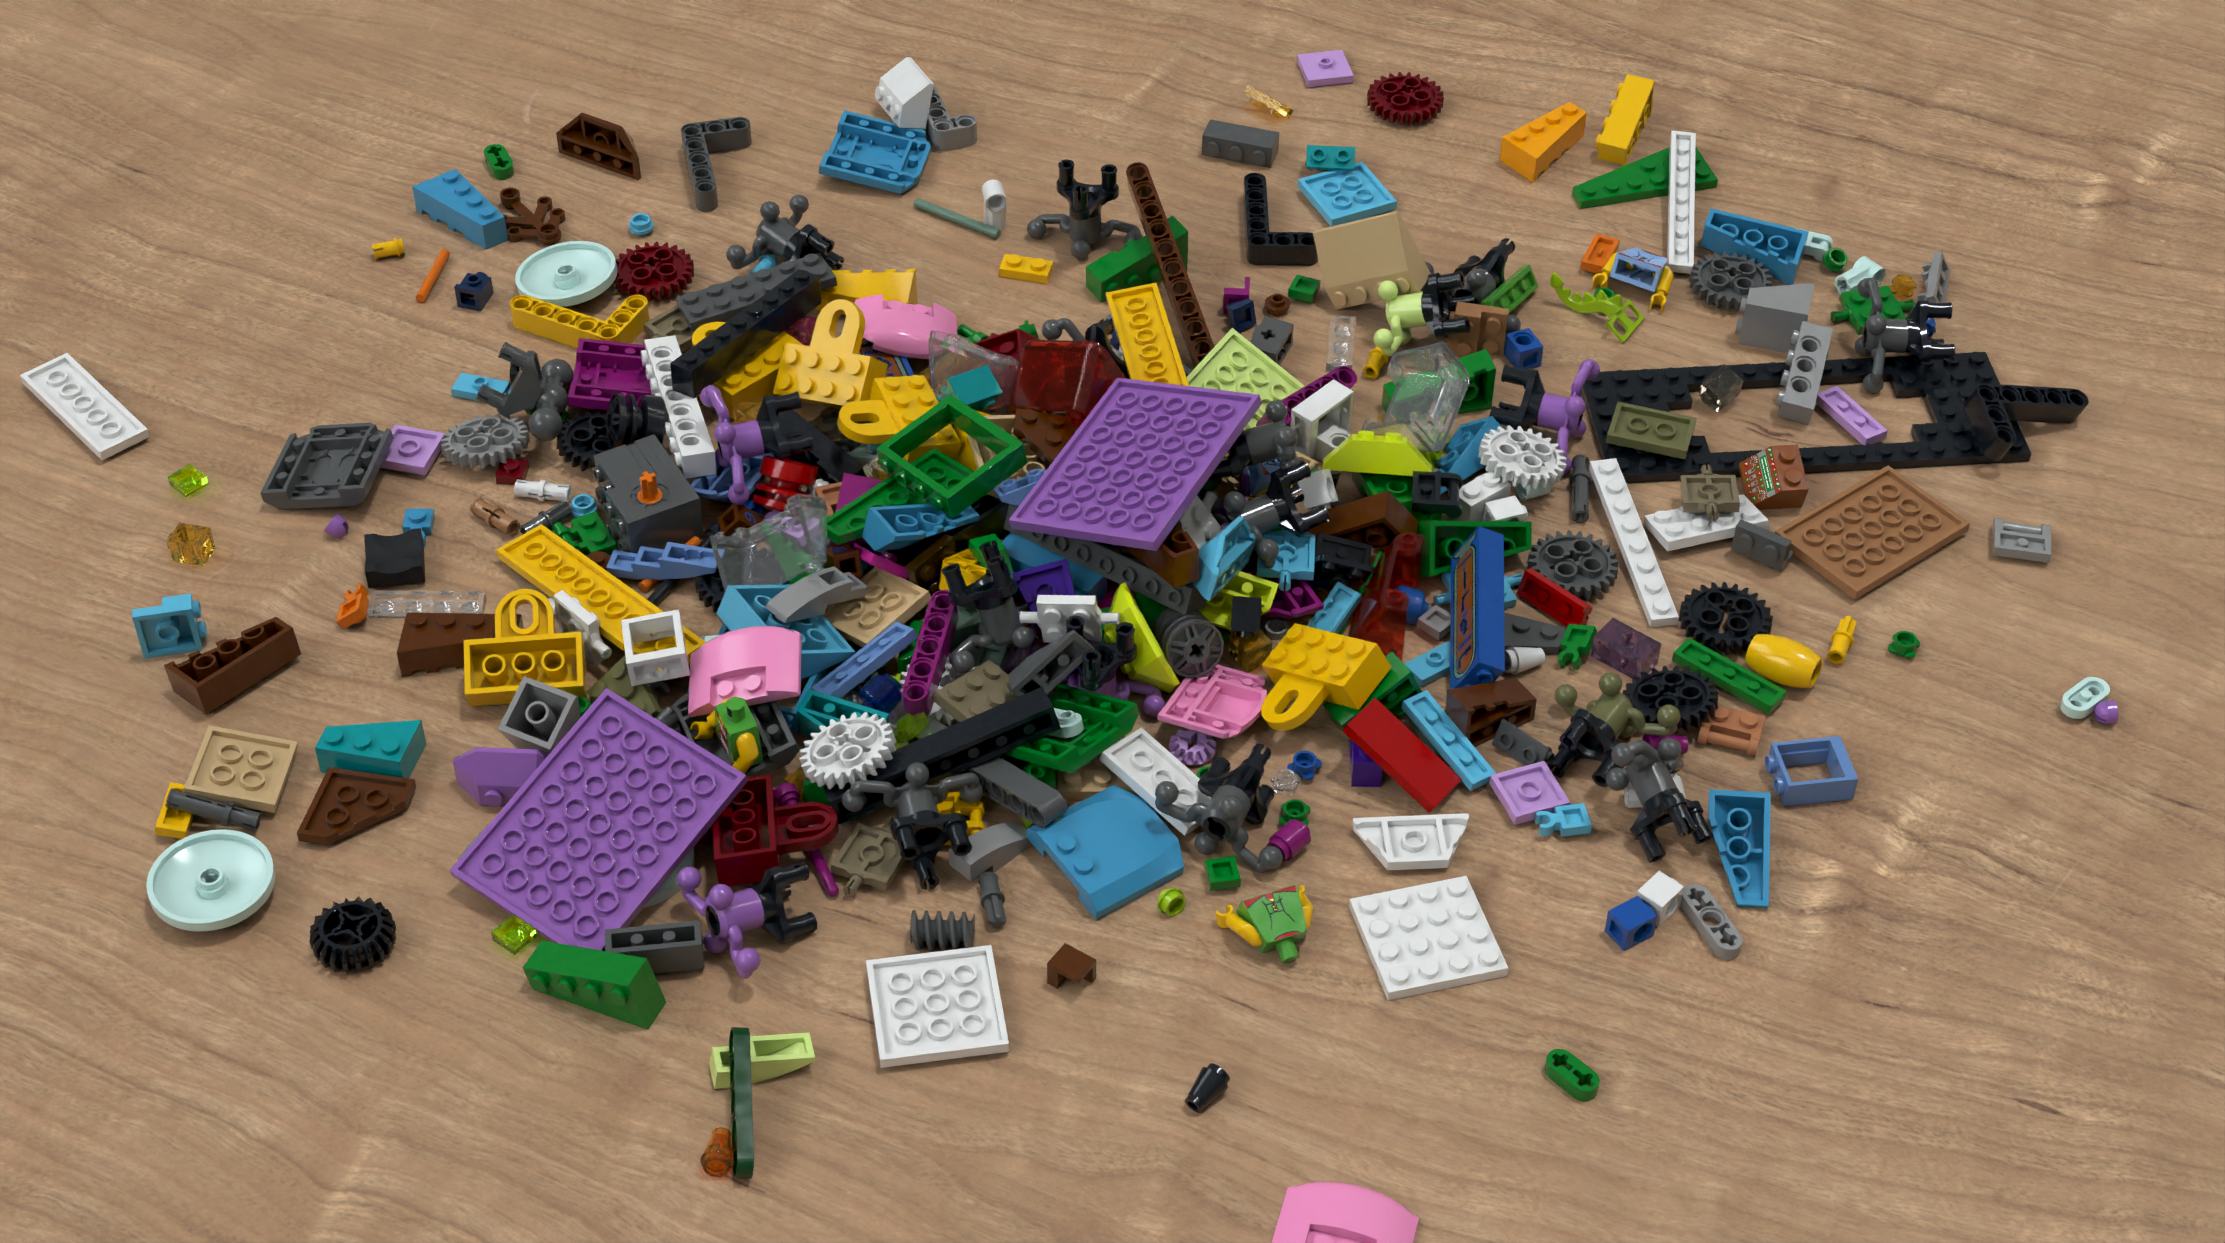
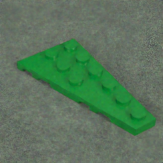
M1695 146V191L1717 188V177ZM1670 147L1574 186L1572 190L1573 198L1580 209L1669 195Z
M934 448L910 463L947 490H950L974 472ZM890 476L818 523V532L840 545L862 537L869 507L931 503L925 499H920L913 490L907 486L903 487L896 478Z

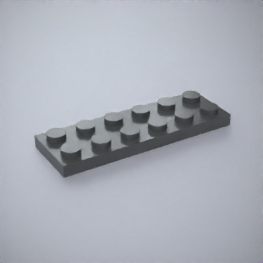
M819 252L808 254L794 261L783 262L769 269H761L747 276L735 277L725 283L713 284L706 289L688 292L675 299L677 307L693 332L706 323L730 320L799 269L820 276L821 290L837 286V280Z

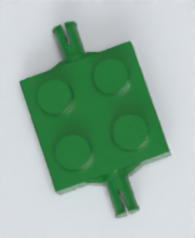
M1889 286L1879 287L1883 303L1880 315L1885 319H1905L1906 316L1903 311L1911 310L1915 305L1914 300L1899 302L1895 299ZM1858 290L1841 292L1839 301L1844 310L1832 311L1830 313L1832 322L1846 320L1853 325L1858 335L1863 334L1864 324L1870 317L1871 299L1862 297Z

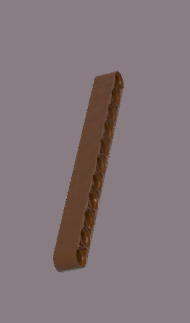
M1135 162L1130 164L1126 170L1129 191L1195 368L1215 346L1149 169L1144 163Z

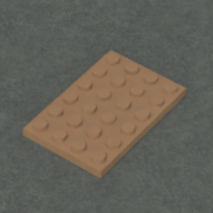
M1888 465L1775 531V534L1792 540L1790 550L1793 551L1795 556L1856 600L1968 532L1970 523Z

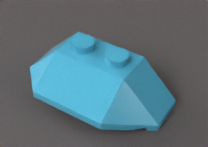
M1238 516L1208 542L1204 541L1199 550V580L1192 583L1206 600L1211 601L1249 563L1256 536L1251 533V528L1244 517Z

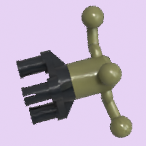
M1613 672L1605 673L1601 676L1599 688L1602 694L1598 700L1590 701L1586 709L1574 704L1577 700V691L1573 686L1564 684L1556 689V702L1563 706L1564 710L1572 717L1570 719L1571 724L1559 738L1561 743L1558 747V753L1548 764L1550 770L1556 766L1552 771L1554 776L1563 777L1573 761L1578 759H1594L1602 763L1593 773L1592 779L1597 785L1607 787V773L1616 767L1624 768L1616 765L1611 756L1612 749L1618 744L1617 738L1627 739L1633 734L1635 728L1638 732L1646 735L1671 736L1677 731V724L1681 716L1677 707L1664 705L1657 713V720L1660 724L1646 723L1641 711L1633 708L1630 699L1620 692L1622 680L1619 675Z

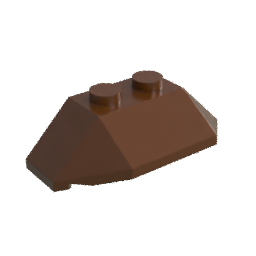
M580 113L556 133L559 153L636 180L641 179L639 157L633 139L622 126Z

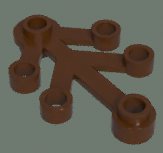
M509 187L500 192L501 204L506 209H514L521 216L508 217L503 215L510 242H519L523 238H534L545 245H553L561 239V230L558 228V225L566 220L565 211L561 208L552 209L553 205L550 197H540L537 200L538 206L533 214L521 203L518 189ZM550 211L549 222L543 223L546 212ZM520 227H533L535 230L521 229Z

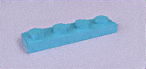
M1427 690L1403 701L1401 707L1451 769L1462 779L1461 781L1470 791L1489 783L1490 775L1496 774V772Z

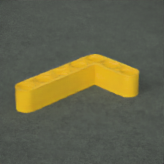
M518 295L510 300L514 327L574 348L578 347L579 338L632 343L644 330V323L650 320L648 300L642 295L629 296L605 321L527 295Z

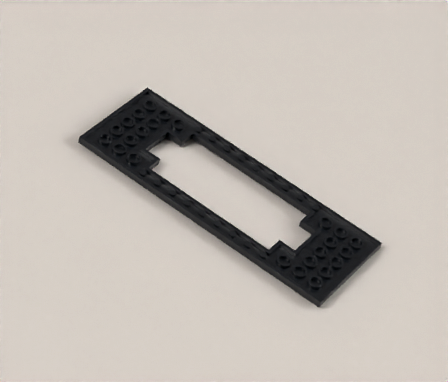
M1986 352L1955 353L1953 361L1931 360L1930 362H1919L1916 355L1885 357L1883 381L1890 382L1896 398L1922 397L1933 423L1912 424L1911 435L1914 442L1799 448L1805 474L1881 470L1888 465L1893 469L2029 462L2032 454L2017 421H2010L2017 440L2001 460L1989 459L1984 455L1966 414L1964 404L1978 385L2000 384ZM1873 357L1826 360L1820 385L1863 383L1865 376L1872 373ZM1785 362L1600 372L1595 379L1585 381L1582 388V397L1586 404V410L1601 459L1616 458L1626 483L1680 481V475L1702 474L1701 467L1706 464V470L1708 464L1712 466L1713 474L1741 477L1738 467L1739 463L1762 450L1710 453L1704 435L1692 436L1686 459L1606 443L1607 433L1617 402L1670 412V410L1691 409L1693 401L1690 392L1716 391L1720 383L1723 385L1722 390L1785 387L1780 385L1784 370H1789V366L1785 365Z

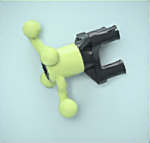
M1462 271L1440 275V273L1429 274L1423 292L1397 296L1398 287L1393 281L1386 280L1379 285L1378 295L1386 301V318L1391 331L1383 328L1379 329L1374 334L1373 339L1375 345L1382 350L1385 356H1392L1400 345H1405L1411 340V331L1409 329L1411 327L1428 325L1436 339L1470 332V322L1467 316L1456 319H1449L1450 311L1455 312L1457 302H1477V295L1473 294L1455 298L1453 295L1450 296L1445 292V290L1464 288L1465 279Z

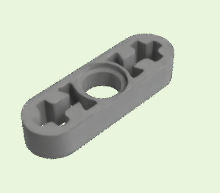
M1693 884L1685 887L1681 907L1717 957L1724 960L1737 958L1741 951L1742 936L1707 888L1701 885ZM1705 918H1714L1720 924L1710 926L1703 920Z

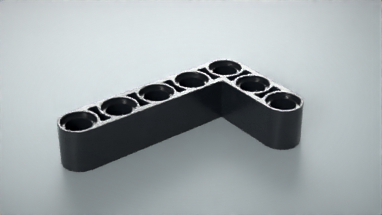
M1260 173L1247 174L1244 177L1243 192L1247 261L1257 266H1311L1318 262V255L1313 233L1269 232L1266 178Z
M1980 384L1967 399L1964 408L1984 455L1991 460L1999 461L2017 440L2010 421L2070 424L2086 408L2089 400L2082 391L2072 388Z

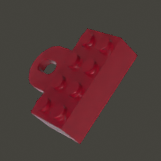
M772 775L747 777L748 782L713 823L714 861L719 884L739 886L761 882L766 869L774 866L781 868L780 854L814 850L827 845L836 837L839 830L836 812L830 806L818 802L777 807ZM813 824H821V825H818V826L805 827V828H797V827H800V826L813 825Z

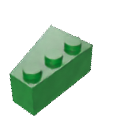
M1393 652L1385 656L1392 668L1359 710L1331 702L1323 704L1331 720L1341 731L1374 698L1399 718L1405 715L1401 708L1403 701L1422 692L1412 672Z

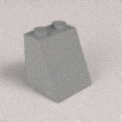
M1805 283L1749 288L1748 297L1742 298L1739 313H1743L1744 316L1743 318H1738L1735 333L1740 334L1738 344L1788 353L1789 350H1794V346L1790 345L1794 330L1799 331L1802 321L1807 322L1815 284Z
M524 676L498 730L517 749H538L550 754L580 719L578 697Z

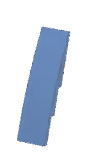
M667 542L665 549L640 546L637 554L614 550L607 564L606 571L615 577L627 579L667 580L696 577L716 572L722 557V550Z

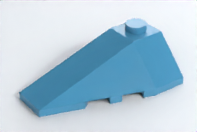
M1493 416L1460 425L1449 443L1446 444L1444 449L1447 455L1438 460L1439 470L1435 472L1455 473L1464 480L1486 466L1480 463L1481 458L1478 457L1481 440L1485 433L1489 434L1491 429L1497 431V428L1502 426ZM1441 486L1440 494L1444 493L1448 489L1446 487Z
M932 504L869 507L862 537L874 551L900 550L978 521L980 515L971 506L953 519L941 510L937 511Z
M1709 789L1708 821L1737 907L1768 908L1771 793Z

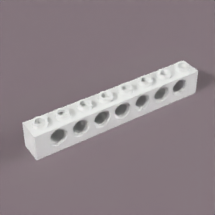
M676 336L645 339V350H641L642 365L645 366L647 380H650L652 395L661 396L664 401L666 439L669 438V447L671 454L674 455V463L681 469L685 478L716 474L715 450L697 398H691L672 390L670 363L682 355Z

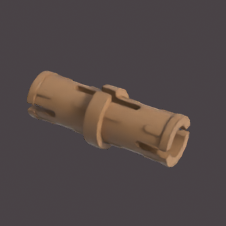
M476 498L472 502L470 511L484 519L488 526L492 528L497 527L509 536H513L519 531L520 522L505 514L504 509L501 507L492 506L482 498Z

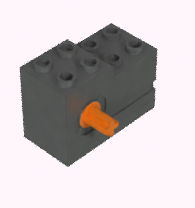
M654 434L636 440L631 445H622L594 455L595 467L592 468V472L598 483L595 493L598 501L604 503L606 515L610 520V523L607 524V529L613 539L618 541L620 551L637 554L640 546L665 549L667 542L685 544L694 536L702 540L703 523L700 498Z

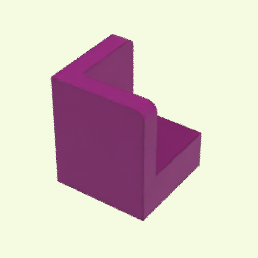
M1245 277V289L1224 288L1223 314H1228L1226 305L1235 301L1240 302L1244 299H1249L1250 277Z

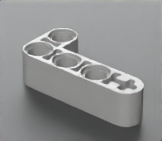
M934 84L925 129L933 147L940 151H947L976 144V118L967 114L950 117Z

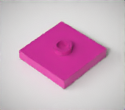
M854 543L853 547L859 550L860 559L909 581L906 565L898 562L897 556L889 552H882L880 554Z

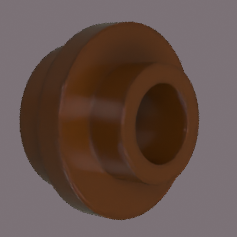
M1273 294L1265 299V308L1270 315L1280 317L1285 315L1290 308V300L1282 294Z

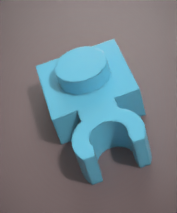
M1584 803L1555 806L1554 813L1539 811L1535 815V824L1545 823L1539 826V835L1548 836L1558 830L1561 837L1591 833L1592 824Z

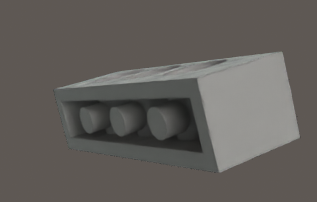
M1802 321L1799 331H1793L1790 345L1794 346V350H1789L1785 365L1789 366V370H1784L1780 385L1785 387L1784 391L1779 390L1775 403L1776 406H1780L1777 417L1809 424L1816 404L1833 332L1832 328Z

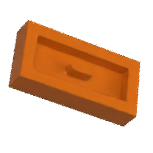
M1596 233L1581 261L1580 269L1593 274L1602 273V268L1610 257L1617 252L1620 239Z

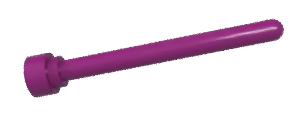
M783 783L774 790L778 806L799 804L800 794L795 784ZM806 825V826H800V827H797V828H805V827H809V826ZM820 849L808 850L807 852L827 894L830 897L837 896L839 888Z

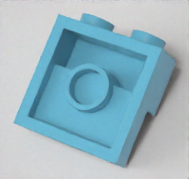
M192 594L162 597L161 606L132 609V619L144 658L203 650V638H207V628L205 621L199 622L198 618L202 617L201 605L199 600L193 601Z

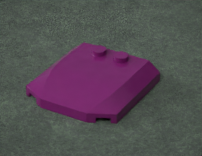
M579 338L574 375L568 396V407L607 411L611 395L614 392L622 393L624 397L627 393L633 394L636 402H638L641 395H652L650 380H647L645 366L642 365L641 350H645V345Z

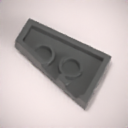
M1504 613L1505 650L1510 646L1542 648L1547 655L1559 654L1561 649L1560 643L1566 628Z

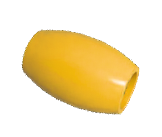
M1756 634L1748 647L1745 663L1756 673L1775 683L1794 688H1812L1820 675L1823 659L1809 647L1790 638L1772 634Z

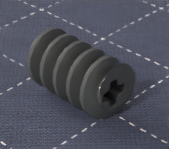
M912 910L910 921L911 944L914 941L916 949L922 950L926 942L930 951L935 949L937 942H939L942 951L948 949L950 942L953 949H960L962 943H964L965 948L973 947L975 942V913L972 920L968 921L966 912H962L960 919L956 920L953 911H950L947 920H943L941 911H937L934 920H931L928 911L924 912L922 919H918L916 910Z

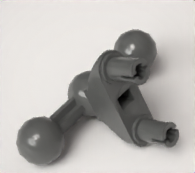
M505 342L498 357L519 366L520 371L508 393L505 392L503 394L482 384L475 399L497 408L498 414L502 416H508L528 408L533 409L536 405L537 410L530 416L528 422L532 435L542 441L554 440L563 429V421L560 414L568 405L566 389L573 380V370L565 360L557 358L549 360L541 368L535 351L528 350L525 352Z

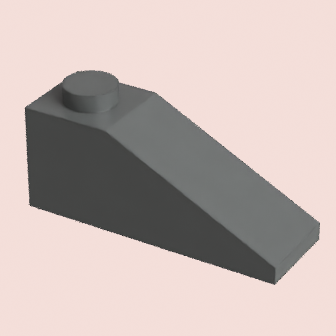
M1075 630L1070 631L1029 655L1008 675L1011 691L1020 697L1043 687L1046 694H1048L1083 662L1082 655L1086 650L1092 649L1093 653L1095 648Z

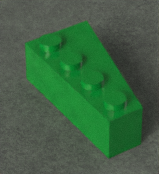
M1487 349L1383 384L1382 406L1391 424L1491 409L1496 367Z
M1418 521L1416 577H1430L1451 571L1452 555L1478 526L1504 535V557L1531 550L1532 522Z
M541 941L523 966V970L533 990L649 1030L666 1004L665 997L647 958Z

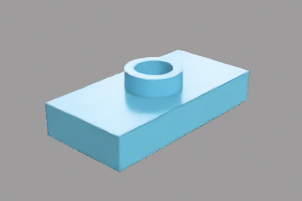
M461 373L452 386L451 392L452 396L476 400V395L482 384L503 394L505 392L508 393L511 384L509 381Z
M1337 582L1323 602L1324 608L1315 613L1307 626L1338 634L1363 599L1362 595Z
M1449 641L1404 663L1412 672L1420 687L1450 673Z

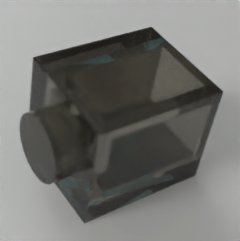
M1723 364L1702 382L1699 396L1705 405L1719 412L1740 394L1743 380Z

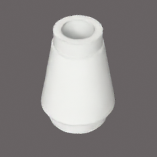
M1508 647L1505 650L1504 672L1516 675L1544 664L1545 653L1543 649Z

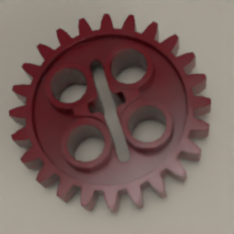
M1398 72V76L1389 73V78L1381 76V80L1375 79L1374 84H1370L1367 92V106H1370V111H1375V116L1382 115L1383 121L1388 118L1391 119L1392 124L1395 121H1399L1400 125H1403L1404 122L1413 125V121L1422 124V119L1429 122L1430 117L1436 118L1437 113H1441L1444 92L1440 91V86H1435V81L1428 82V77L1421 79L1420 74L1413 77L1410 72L1406 76H1403L1401 72Z
M645 242L642 248L639 245H635L636 250L627 248V254L620 253L619 259H615L618 268L617 276L613 282L615 283V288L620 289L621 294L628 293V297L632 295L647 297L648 302L653 297L661 301L664 295L669 299L671 298V293L679 295L680 289L686 290L687 284H692V277H694V264L690 254H685V249L678 250L677 245L669 248L667 242L663 246H659L658 242H655L653 246Z

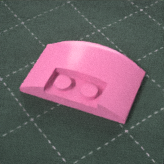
M883 294L855 300L854 304L860 307L865 317L863 338L874 343L872 349L897 356L919 359H940L941 353L952 351V357L957 356L956 315L947 308L933 302L932 307H926L921 304L912 305L895 300L886 301L883 300Z
M753 626L726 632L703 644L690 657L688 715L690 718L711 714L718 704L732 697L744 698L747 705L751 706L800 696L802 635L800 632L795 630L793 632L776 626Z
M1217 664L1205 675L1193 678L1186 677L1159 712L1157 720L1222 739L1236 737L1246 731L1260 716L1262 703L1267 696V690H1264L1262 687L1265 686L1264 677Z
M1342 1182L1306 1183L1287 1188L1272 1243H1413L1419 1218L1394 1199L1366 1187Z

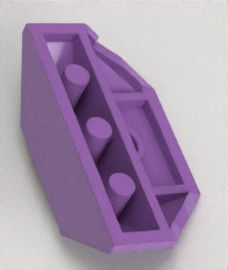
M476 747L462 756H457L453 759L456 781L481 806L504 807L546 759L549 753L538 749Z

